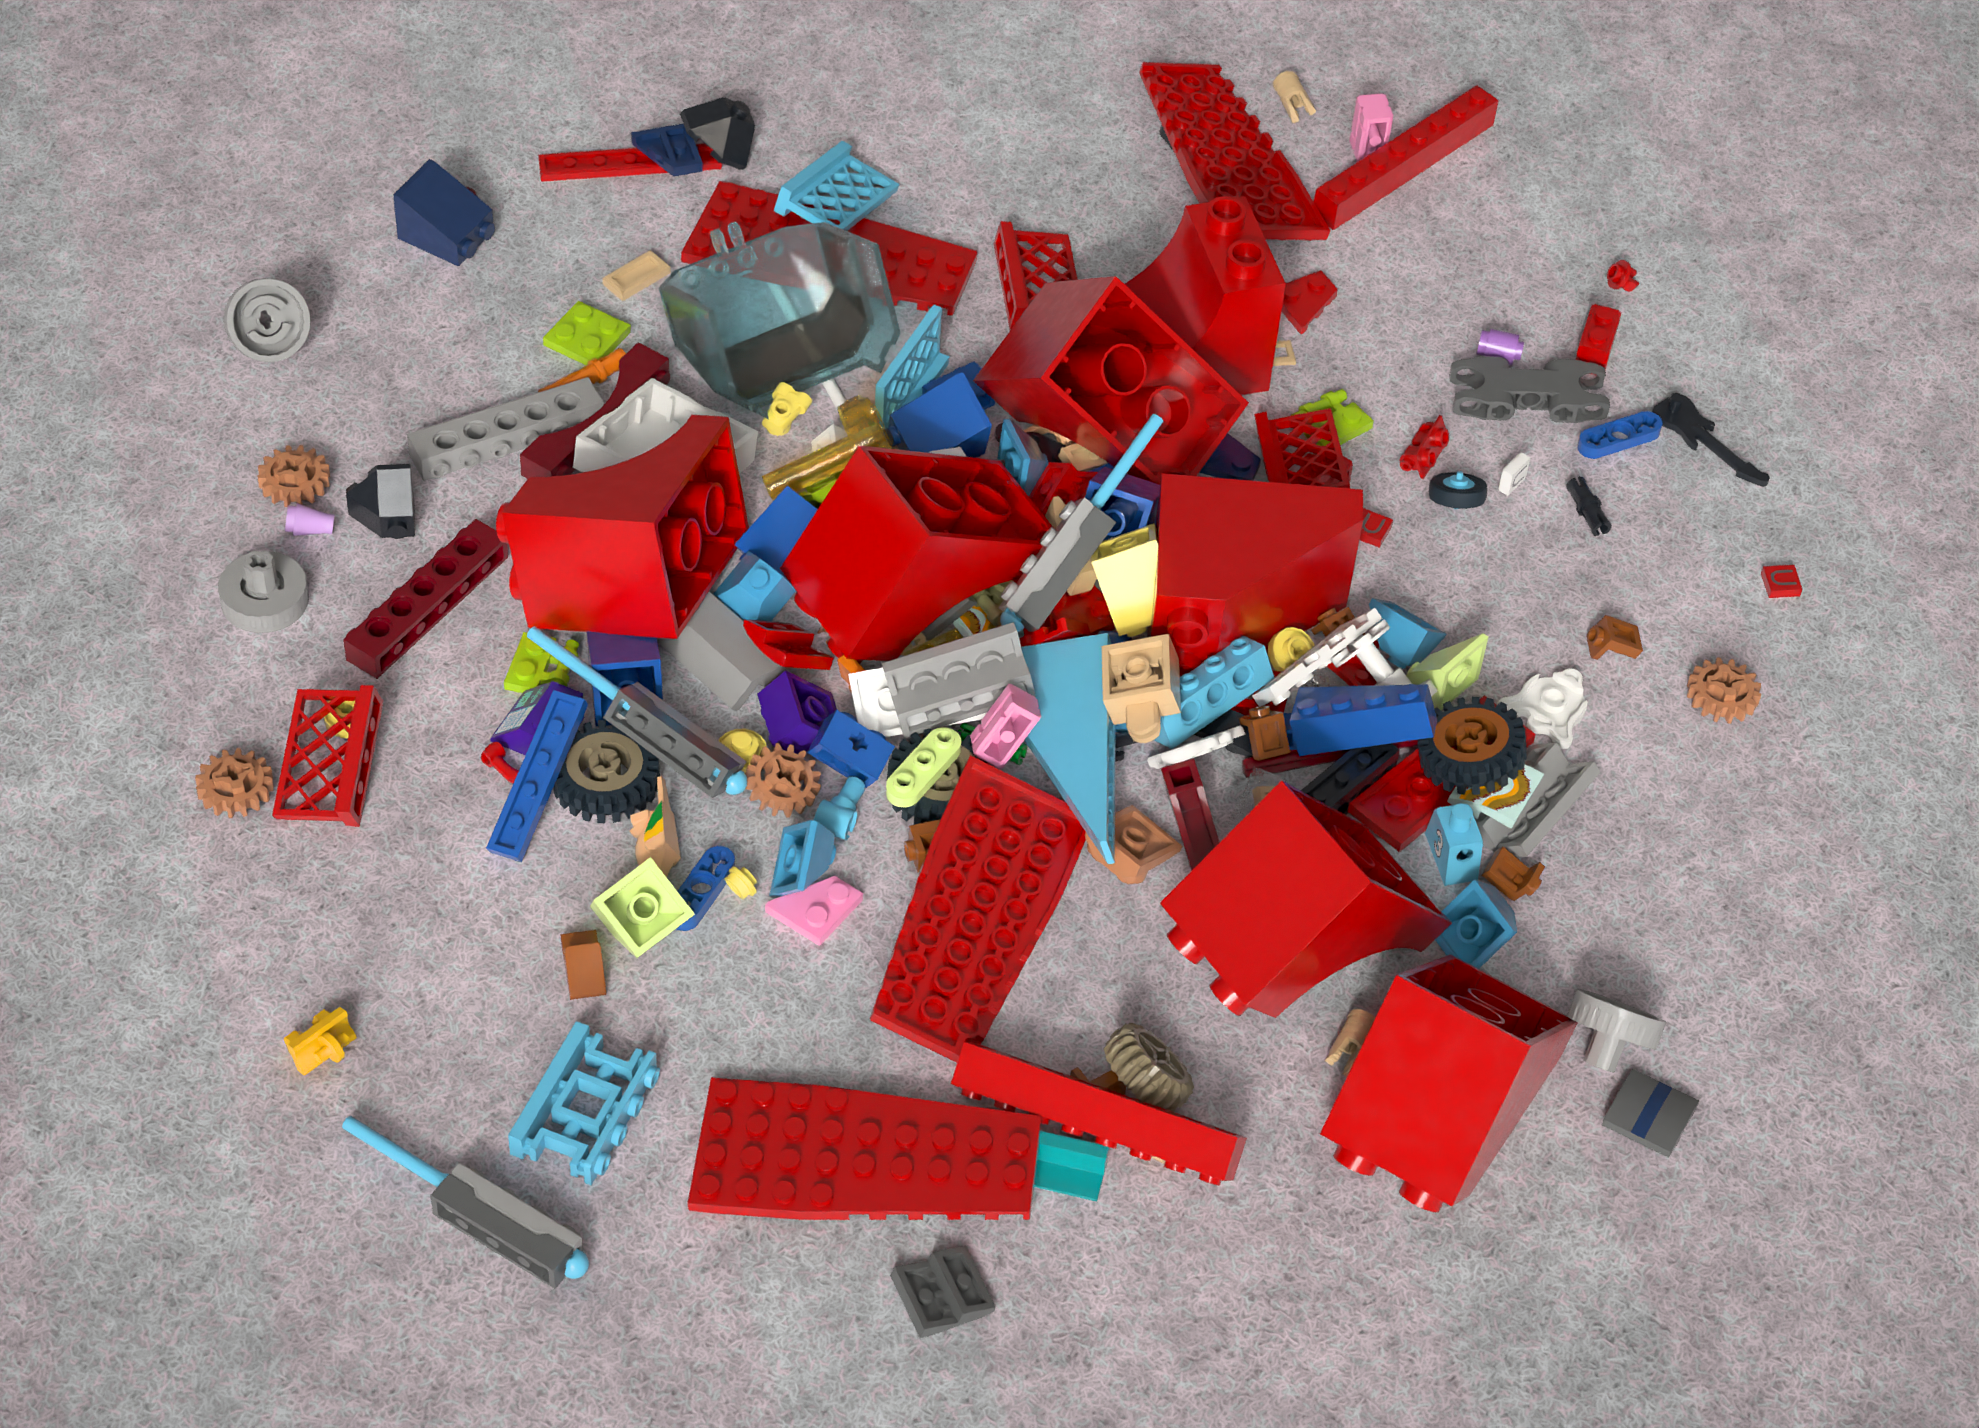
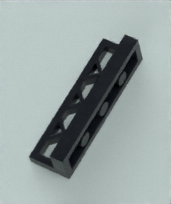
M1391 743L1350 749L1300 791L1347 815L1349 813V803L1397 765L1400 749Z

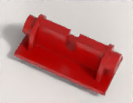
M1439 415L1434 423L1427 422L1420 426L1417 434L1411 441L1413 446L1409 445L1400 457L1401 469L1407 472L1411 471V469L1417 470L1420 478L1424 480L1429 470L1434 467L1436 459L1443 448L1449 443V431L1445 427L1442 415Z

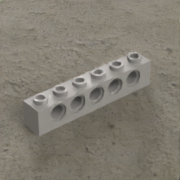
M589 377L408 433L409 456L423 481L441 478L447 473L463 468H472L479 463L494 458L500 459L510 453L526 449L540 435L558 432L588 419L604 403Z

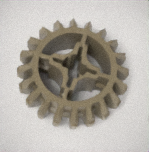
M1130 1022L1129 1024H1124L1120 1029L1118 1028L1105 1043V1057L1107 1062L1111 1064V1070L1117 1074L1118 1080L1126 1085L1127 1090L1135 1094L1137 1099L1173 1112L1178 1107L1181 1108L1188 1101L1187 1098L1193 1093L1194 1085L1191 1075L1187 1072V1067L1181 1063L1179 1056L1172 1052L1171 1047L1164 1044L1162 1039L1157 1038L1152 1031Z

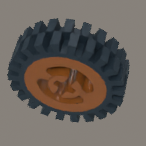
M1473 696L1472 704H1465L1464 697L1457 698L1456 707H1453L1450 701L1443 703L1444 712L1437 707L1435 708L1437 724L1434 737L1418 739L1421 769H1424L1425 776L1427 778L1431 777L1432 783L1436 786L1443 782V790L1451 792L1454 785H1456L1457 794L1465 795L1466 787H1472V794L1478 795L1480 794L1481 786H1485L1489 793L1495 791L1494 782H1497L1501 787L1508 785V777L1514 780L1518 776V769L1523 770L1525 766L1524 760L1527 759L1525 727L1521 717L1517 718V712L1513 708L1507 711V704L1500 702L1495 707L1494 699L1486 698L1484 705L1480 704V697ZM1457 746V751L1451 747Z

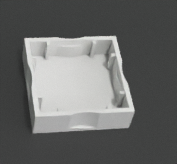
M651 378L625 398L624 402L617 409L603 415L576 436L573 468L581 472H588L612 466L641 455L671 437L687 422L691 415L729 416L706 408L689 396ZM729 417L740 474L754 461L758 431Z

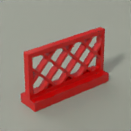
M1000 221L993 244L1009 329L1011 330L1038 294L1026 285L1032 282L1041 289L1045 283H1048L1039 277L1043 272L1054 279L1052 282L1078 280L1068 234L1013 230L1012 222ZM1018 241L1027 242L1033 247L1027 250L1018 244ZM1062 244V250L1057 253L1047 245ZM1040 251L1050 259L1044 262L1035 254ZM1028 261L1037 269L1032 272L1022 264ZM1058 263L1066 268L1067 271L1061 274L1051 266Z
M1331 408L1268 420L1267 411L1254 414L1268 482L1299 483L1302 485L1351 489ZM1327 421L1320 428L1311 426L1313 423ZM1286 428L1293 429L1289 434L1277 431ZM1303 432L1312 435L1306 441L1298 438ZM1321 439L1329 441L1325 447L1316 445ZM1289 445L1298 448L1293 453L1284 451ZM1307 452L1316 454L1311 460L1302 457ZM1325 458L1334 460L1330 466L1320 464ZM1294 464L1302 467L1297 473L1288 469ZM1311 471L1321 473L1316 479L1307 477ZM1330 477L1342 481L1333 484L1325 483Z
M360 685L359 690L297 689L272 813L275 819L343 821L346 826L360 827L384 702L374 685ZM306 700H320L324 704L321 709L309 718L304 714ZM344 701H355L353 711L342 719L334 711ZM331 713L338 722L321 734L314 724ZM311 728L318 738L301 749L297 744L298 738ZM342 729H345L349 734L348 740L335 750L328 740ZM325 744L332 754L315 766L308 756ZM305 759L312 769L295 781L291 776L292 768ZM338 760L342 764V771L329 782L321 772ZM318 775L326 785L311 797H308L302 787ZM297 791L306 799L295 809H284L286 799ZM332 791L336 796L334 810H319L315 804Z

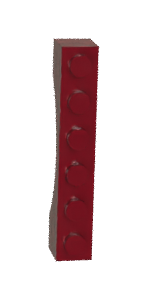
M638 342L619 360L617 385L605 404L588 419L570 428L537 437L520 454L521 476L528 479L529 477L571 475L576 470L573 468L576 436L603 415L617 409L624 402L625 398L651 378L668 385L670 381L669 358Z
M1194 758L1161 768L1168 799L1191 871L1220 843Z

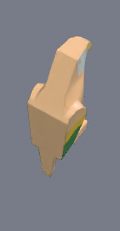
M660 776L657 777L659 805L654 811L647 809L630 815L633 826L630 829V833L633 837L637 838L635 855L638 866L651 857L667 877L670 869L679 862L681 856L674 813L671 811L665 779Z

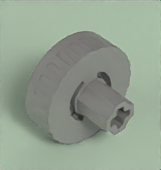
M270 278L254 279L242 284L229 297L224 309V329L229 341L246 357L262 362H277L295 354L306 341L310 330V312L302 295L288 283ZM261 311L263 314L270 316V320L265 321L266 327L260 323ZM281 322H283L281 329L276 333V331L280 328Z
M254 550L249 554L242 555L225 567L218 580V592L224 616L231 624L248 632L269 633L284 629L295 623L308 606L309 593L304 569L295 559L280 552H259ZM246 592L249 594V596H251V597H253V598H255V599H251L250 597H248V596L246 595Z
M1576 989L1567 1013L1568 1018L1594 1029L1583 1061L1615 1073L1626 1041L1656 1050L1666 1025V1021L1652 1014L1582 989Z

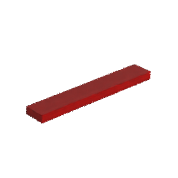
M705 143L696 144L703 162V171L722 169V163L710 155L713 149L709 148ZM637 148L538 155L541 182L668 173Z

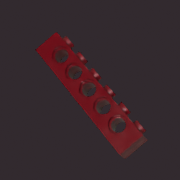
M477 519L466 528H462L449 544L440 548L426 565L418 568L403 586L396 588L381 606L374 608L358 627L351 629L343 639L346 661L378 679L508 558L507 543H502L499 540L495 529Z

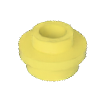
M733 866L729 869L730 874L725 878V881L731 890L742 900L748 895L754 896L757 893L754 887L757 880L745 867L739 870Z

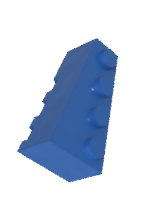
M1428 684L1299 687L1289 721L1299 756L1432 738L1435 733L1437 717Z

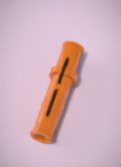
M618 348L598 360L594 358L588 361V365L539 389L538 393L589 377L592 384L597 382L599 384L607 380L608 376L619 371V360L626 353L623 349Z

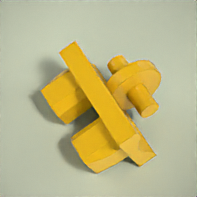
M338 1007L333 1012L323 1009L314 1016L313 1026L303 1033L294 1030L284 1037L288 1052L292 1056L297 1070L305 1076L328 1058L336 1063L345 1058L342 1048L357 1037L348 1022V1014L343 1008Z

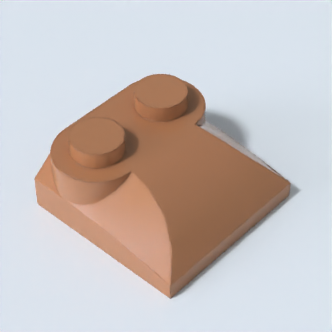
M1133 805L1115 812V863L1107 864L1088 834L1085 833L1088 843L1087 849L1092 857L1126 884L1142 883L1149 870L1179 853L1183 847Z

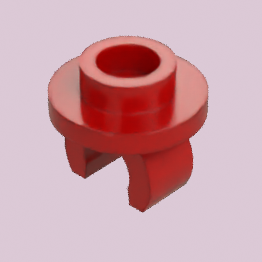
M1617 261L1610 266L1607 272L1609 287L1615 290L1622 287L1628 292L1633 291L1639 285L1638 281L1632 279L1637 274V271L1631 267L1628 261Z

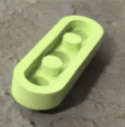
M946 727L932 730L888 778L886 782V797L888 801L897 807L915 805L959 757L961 753L960 735L955 730Z

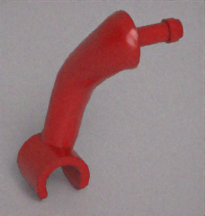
M492 742L481 753V761L489 768L494 767L508 782L513 784L519 770L510 766L503 759L506 756L503 746L499 742Z

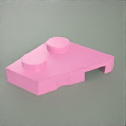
M833 876L810 885L804 891L768 901L765 904V912L820 946L863 901V893L838 877Z

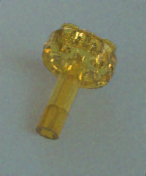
M856 395L837 406L840 419L847 433L846 437L762 475L764 485L773 501L786 486L798 492L843 471L858 446L895 449L875 404L868 397Z

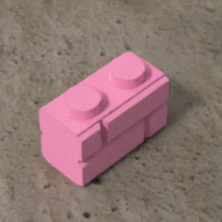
M1385 94L1359 95L1356 99L1349 141L1357 162L1389 142L1393 113Z
M1008 684L981 720L982 724H978L971 733L973 754L989 764L1003 769L1041 718L1037 698L1012 684Z

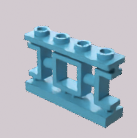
M576 1021L508 1135L510 1155L524 1159L527 1154L530 1155V1160L537 1162L545 1148L572 1158L570 1162L571 1176L576 1178L579 1175L584 1176V1183L592 1186L597 1175L603 1176L607 1171L611 1160L610 1152L614 1145L619 1147L623 1143L628 1128L626 1124L630 1117L636 1118L640 1113L644 1102L643 1094L646 1089H653L658 1081L660 1068L657 1067L656 1053L649 1050L645 1056L643 1055V1050L636 1048L628 1062L601 1052L604 1048L603 1035L598 1033L595 1036L590 1035L589 1026ZM584 1056L585 1065L598 1069L595 1077L576 1070ZM612 1075L630 1082L623 1096L622 1087L609 1083ZM579 1090L606 1100L596 1119L568 1109ZM550 1113L552 1114V1122L565 1127L561 1134L543 1128ZM579 1132L597 1139L590 1153L587 1144L575 1140Z

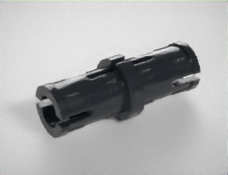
M1578 477L1580 485L1576 478L1571 479L1567 483L1566 489L1576 503L1578 515L1584 517L1594 536L1600 535L1597 530L1598 528L1602 534H1607L1611 530L1612 524L1601 509L1602 502L1597 496L1593 495L1584 477Z

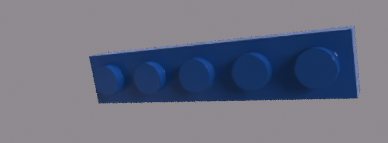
M553 690L486 849L490 853L522 863L588 707L585 699Z

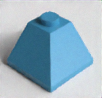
M1003 419L997 460L1001 461L1029 496L1048 465L1047 456L1042 454L1036 441L1011 419Z
M748 551L713 594L742 620L772 621L796 590L781 574Z
M1372 598L1369 603L1370 610L1376 608L1381 617L1390 626V629L1378 638L1380 650L1389 654L1387 659L1389 662L1402 669H1405L1406 666H1412L1416 662L1421 663L1447 635L1445 632L1391 601Z
M814 820L783 827L769 896L780 897L804 891L826 872L836 855V846L834 845L835 834Z
M1474 879L1442 910V913L1452 924L1435 941L1446 955L1451 954L1479 969L1517 933L1515 912L1495 886Z

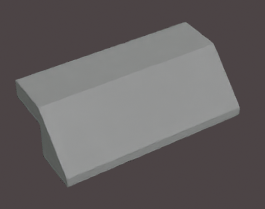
M711 591L708 592L677 639L657 638V642L725 704L736 711L743 706L758 685L766 687L788 668L778 665L764 655L748 636L743 627L744 620Z
M1014 622L881 663L904 738L910 737L915 732L920 734L925 729L931 728L933 730L987 713L1008 684H1012L1036 697Z
M1557 742L1532 745L1527 750V759L1524 760L1525 765L1540 771L1544 776L1512 829L1482 812L1478 819L1475 818L1483 845L1493 852L1503 846L1515 857H1527L1600 774V770L1594 761L1569 764Z

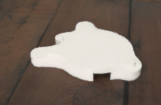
M1571 668L1562 672H1554L1552 677L1539 678L1540 674H1537L1523 685L1518 694L1498 700L1497 705L1503 702L1507 704V711L1513 708L1517 712V717H1526L1528 719L1526 723L1528 729L1535 734L1548 735L1553 743L1557 742L1560 749L1571 747L1573 741L1572 729L1584 717L1588 703L1583 696V676L1579 671Z
M1240 725L1184 744L1174 750L1153 755L1147 758L1149 767L1160 769L1233 743L1234 738L1245 735V732Z

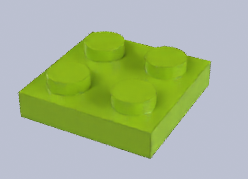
M578 300L543 337V346L584 365H588V361L594 358L598 360L613 352L631 333V325Z

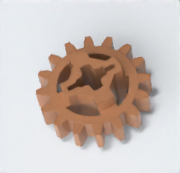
M287 445L285 452L281 453L275 449L273 450V458L269 456L263 458L264 465H258L259 488H262L263 496H271L273 504L282 500L284 501V507H288L291 502L302 505V501L306 499L310 503H314V495L324 496V487L330 486L329 464H326L324 455H316V449L314 448L305 452L303 445H300L297 450H292L290 445Z
M1720 657L1716 658L1715 664L1706 659L1702 667L1696 665L1693 674H1690L1687 683L1689 688L1687 698L1693 699L1691 705L1693 708L1701 707L1703 709L1701 716H1707L1709 713L1714 715V722H1718L1720 717H1724L1728 724L1732 723L1733 717L1742 722L1746 714L1751 716L1754 714L1762 695L1759 693L1761 683L1754 682L1756 674H1747L1745 672L1747 667L1745 664L1739 668L1734 666L1735 662L1733 659H1730L1728 664H1724Z
M779 743L775 744L773 752L766 746L763 747L760 756L756 754L752 756L750 765H748L745 772L747 776L746 789L752 790L749 799L751 801L759 799L761 801L759 810L761 811L767 807L772 808V816H776L778 811L782 810L786 818H789L793 809L802 814L806 805L810 807L813 805L821 787L818 783L821 772L813 771L816 761L809 760L806 762L804 760L806 751L803 750L799 754L793 753L794 746L791 744L787 751L782 750ZM764 769L766 771L764 774L765 780L762 781L761 772ZM802 780H804L805 788H804V790L801 792V790H800V788H801L800 782H801Z
M237 748L233 755H229L225 749L222 750L221 758L218 759L211 755L209 756L210 765L201 764L199 766L201 774L195 776L198 799L203 801L205 809L213 807L216 816L220 815L223 811H227L228 817L233 818L235 812L240 811L243 817H245L249 808L259 811V801L269 802V792L274 791L271 766L266 765L264 757L256 759L255 751L251 750L247 755H242L241 748Z

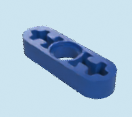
M1643 411L1586 429L1580 434L1577 445L1578 451L1584 457L1597 459L1654 441L1660 435L1663 424L1662 419L1653 412ZM1621 432L1628 438L1618 439L1612 433Z
M724 846L709 848L677 890L688 906V901L691 903L690 909L695 915L676 928V930L689 931L694 929L727 884L725 878L730 874L729 869L735 866V856L729 848ZM721 860H722V861H725V864H724V863H720V864L716 867V869H715V875H714V874L712 873V872H713V863L718 864ZM704 883L709 885L711 889L706 893H697L692 890V887L696 884Z

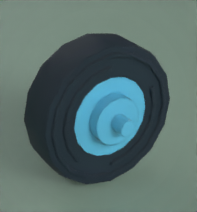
M1461 471L1437 474L1432 477L1429 483L1430 499L1445 507L1453 509L1476 508L1483 505L1487 498L1488 489L1486 482L1477 476Z

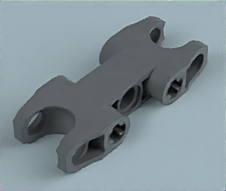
M1480 356L1460 359L1451 364L1450 382L1454 385H1465L1474 389H1465L1455 393L1452 405L1453 412L1457 415L1475 417L1482 420L1506 421L1514 415L1515 410H1527V408H1530V410L1549 411L1550 419L1553 422L1580 423L1603 420L1608 417L1610 409L1609 398L1605 395L1589 393L1585 390H1598L1603 387L1606 376L1605 368L1595 363L1576 359H1554L1549 361L1543 369L1510 368L1509 362L1502 357ZM1463 369H1470L1474 372L1471 375H1459L1457 373ZM1592 373L1597 375L1594 379H1581L1586 374ZM1466 401L1477 402L1474 406L1464 407L1461 405L1463 402ZM1597 405L1602 407L1597 411H1588L1585 409V407Z

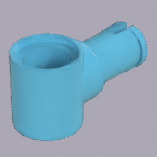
M857 777L847 778L838 796H834L830 801L825 799L821 801L815 813L814 821L819 822L833 832L835 837L848 840L850 836L847 833L848 831L852 832L856 824V804L865 791L864 782Z

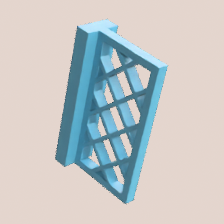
M842 140L781 186L774 211L783 217L792 211L834 237L839 238L896 193L899 183L851 156L852 146ZM850 167L858 173H848L847 168ZM832 181H843L845 185L833 184ZM852 182L864 183L865 187L853 186ZM872 184H879L884 188H876ZM817 192L829 193L830 197L818 196ZM837 194H846L850 198H841ZM858 196H869L870 200L858 199ZM802 204L814 205V208H807ZM822 205L834 206L835 210L823 209ZM842 207L854 208L855 212L844 211ZM828 219L839 220L840 224L836 225Z
M933 304L877 382L875 411L864 425L865 434L890 443L886 434L890 414L920 397L923 385L933 379H938L949 365V356L940 353L942 307Z

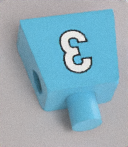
M1463 803L1438 807L1433 812L1425 835L1444 886L1472 882L1474 879L1478 880L1483 840L1473 816L1472 808L1468 804ZM1460 852V859H1457V854Z

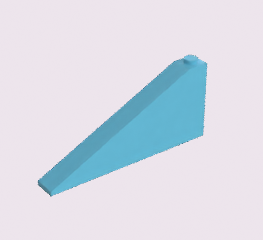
M1104 633L1021 647L1031 675L1035 698L1038 700V709H1040L1041 713L1040 720L1024 741L1107 864L1115 863V725H1113L1104 705L1102 688V646L1112 644L1109 635Z

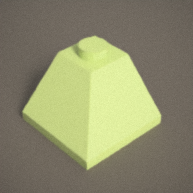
M1482 633L1432 653L1421 663H1414L1406 676L1415 685L1430 679L1438 690L1431 696L1434 709L1437 707L1442 710L1443 703L1452 702L1479 679L1488 636Z
M651 857L594 899L590 905L608 931L636 958L640 957L695 915Z

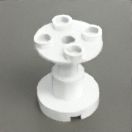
M1385 619L1373 626L1365 635H1360L1347 645V648L1330 659L1337 668L1357 655L1376 680L1377 684L1374 686L1412 684L1400 667L1395 670L1392 669L1373 644L1376 639L1390 629ZM1430 679L1419 684H1428L1431 696L1438 691Z

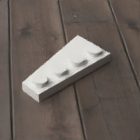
M1373 608L1340 625L1277 675L1275 679L1252 695L1259 707L1271 701L1274 705L1281 703L1292 694L1289 691L1290 688L1294 685L1300 687L1314 676L1312 672L1315 669L1319 668L1320 670L1332 662L1330 659L1335 654L1347 648V645L1383 618L1376 608Z

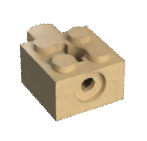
M1169 634L1102 646L1104 705L1113 725L1126 723L1129 735L1134 741L1139 743H1148L1160 735V717L1181 713L1179 658Z

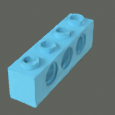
M1242 636L1232 641L1228 647L1216 655L1207 658L1203 664L1191 672L1180 677L1181 713L1160 717V735L1154 740L1170 749L1175 748L1275 679L1265 646L1246 636Z

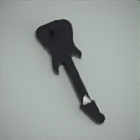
M1672 393L1671 397L1666 398L1653 407L1652 412L1662 419V426L1679 434L1692 450H1697L1698 442L1696 440L1698 439L1734 469L1736 477L1761 487L1768 485L1770 479L1768 474L1759 471L1750 462L1745 463L1707 431H1714L1715 423L1699 414L1695 405L1688 397L1680 393Z

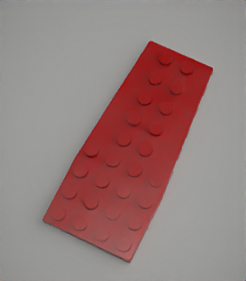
M1142 63L1139 71L1141 79L1184 176L1199 203L1211 202L1213 199L1221 196L1234 198L1246 196L1265 239L1282 241L1327 240L1331 230L1299 176L1281 150L1274 152L1271 147L1274 140L1268 132H1260L1258 129L1259 119L1256 115L1249 116L1245 111L1247 102L1243 97H1236L1232 91L1235 85L1230 79L1225 80L1221 77L1222 67L1220 65Z
M723 181L718 182L681 252V262L806 290L809 289V284L824 286V293L838 295L839 289L856 292L855 299L866 301L869 295L887 298L886 304L894 306L898 305L899 300L917 303V310L927 312L928 308L934 304L948 309L947 315L949 316L954 315L977 261L976 250L866 218L861 219L843 235L836 238L792 211L784 217L775 212L774 208L779 194ZM802 204L807 208H814V205ZM822 205L823 209L835 210ZM828 219L836 225L840 224L839 220Z
M971 755L969 756L929 843L870 1016L872 1022L956 1063L958 1062L964 1042H976L979 1044L983 1042L1011 988L1019 977L1023 966L1031 955L1035 944L1061 900L1086 841V831L1066 802Z
M711 1077L687 1203L688 1210L714 1214L796 1220H849L850 1215H869V1220H886L887 1215H908V1220H923V1215H947V1220H961V1215H985V1220H999V1215H1023V1220H1029L1033 1201L1041 1117L1038 1115L824 1085Z

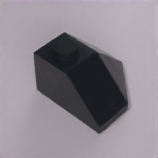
M722 97L681 111L680 116L687 134L696 142L701 138L709 148L713 149L710 153L711 156L718 162L736 169L743 170L746 168L755 123L750 109L745 103Z
M411 464L376 465L368 472L366 479L359 484L354 482L346 489L349 516L381 538L402 539L404 537H415V503Z

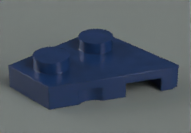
M684 124L631 132L632 145L673 177L703 172V162L694 139L687 134Z
M1227 433L1199 473L1215 478L1254 481L1260 467L1261 458Z

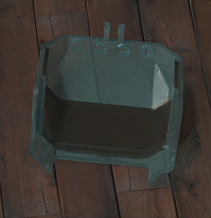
M735 221L727 227L730 240L735 246L730 249L727 248L723 233L717 228L710 232L712 244L717 254L674 270L658 288L674 346L679 349L715 393L766 419H769L767 411L762 409V407L772 404L774 400L772 393L780 382H785L795 391L801 392L861 366H866L881 373L887 362L884 359L891 345L896 344L901 334L878 244L826 222L783 227L745 242L741 228Z

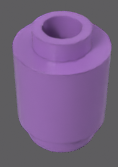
M1490 329V332L1482 330L1477 355L1502 357L1509 362V365H1513L1514 359L1519 361L1521 359L1524 342L1519 341L1520 335L1495 329Z

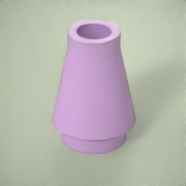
M298 503L297 506L288 505L285 532H292L293 536L332 534L334 515Z

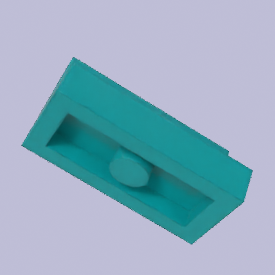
M1040 1131L1034 1187L1097 1202L1107 1166L1109 1147Z

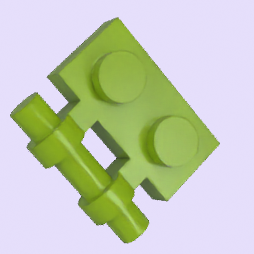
M1343 389L1335 392L1329 391L1321 395L1320 400L1314 403L1307 402L1300 406L1297 412L1291 414L1292 416L1331 408L1340 445L1373 428L1374 420L1355 402L1345 407L1341 404V402L1347 400V394ZM1327 421L1313 423L1311 426L1320 428ZM1304 433V435H1305L1308 439L1312 436V435H1309V434ZM1321 439L1316 445L1326 446L1329 441Z
M523 632L504 680V690L523 693L525 690L552 681L567 687L570 680L568 675L570 669L527 637V632ZM572 639L567 640L564 648L576 657H579L577 653L579 643ZM549 664L557 665L556 670H553L551 673L547 672Z

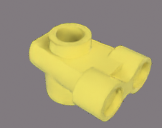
M780 382L772 393L774 400L762 421V425L772 435L781 436L787 434L791 429L793 420L799 414H805L811 405V397L804 392L795 391L785 382Z

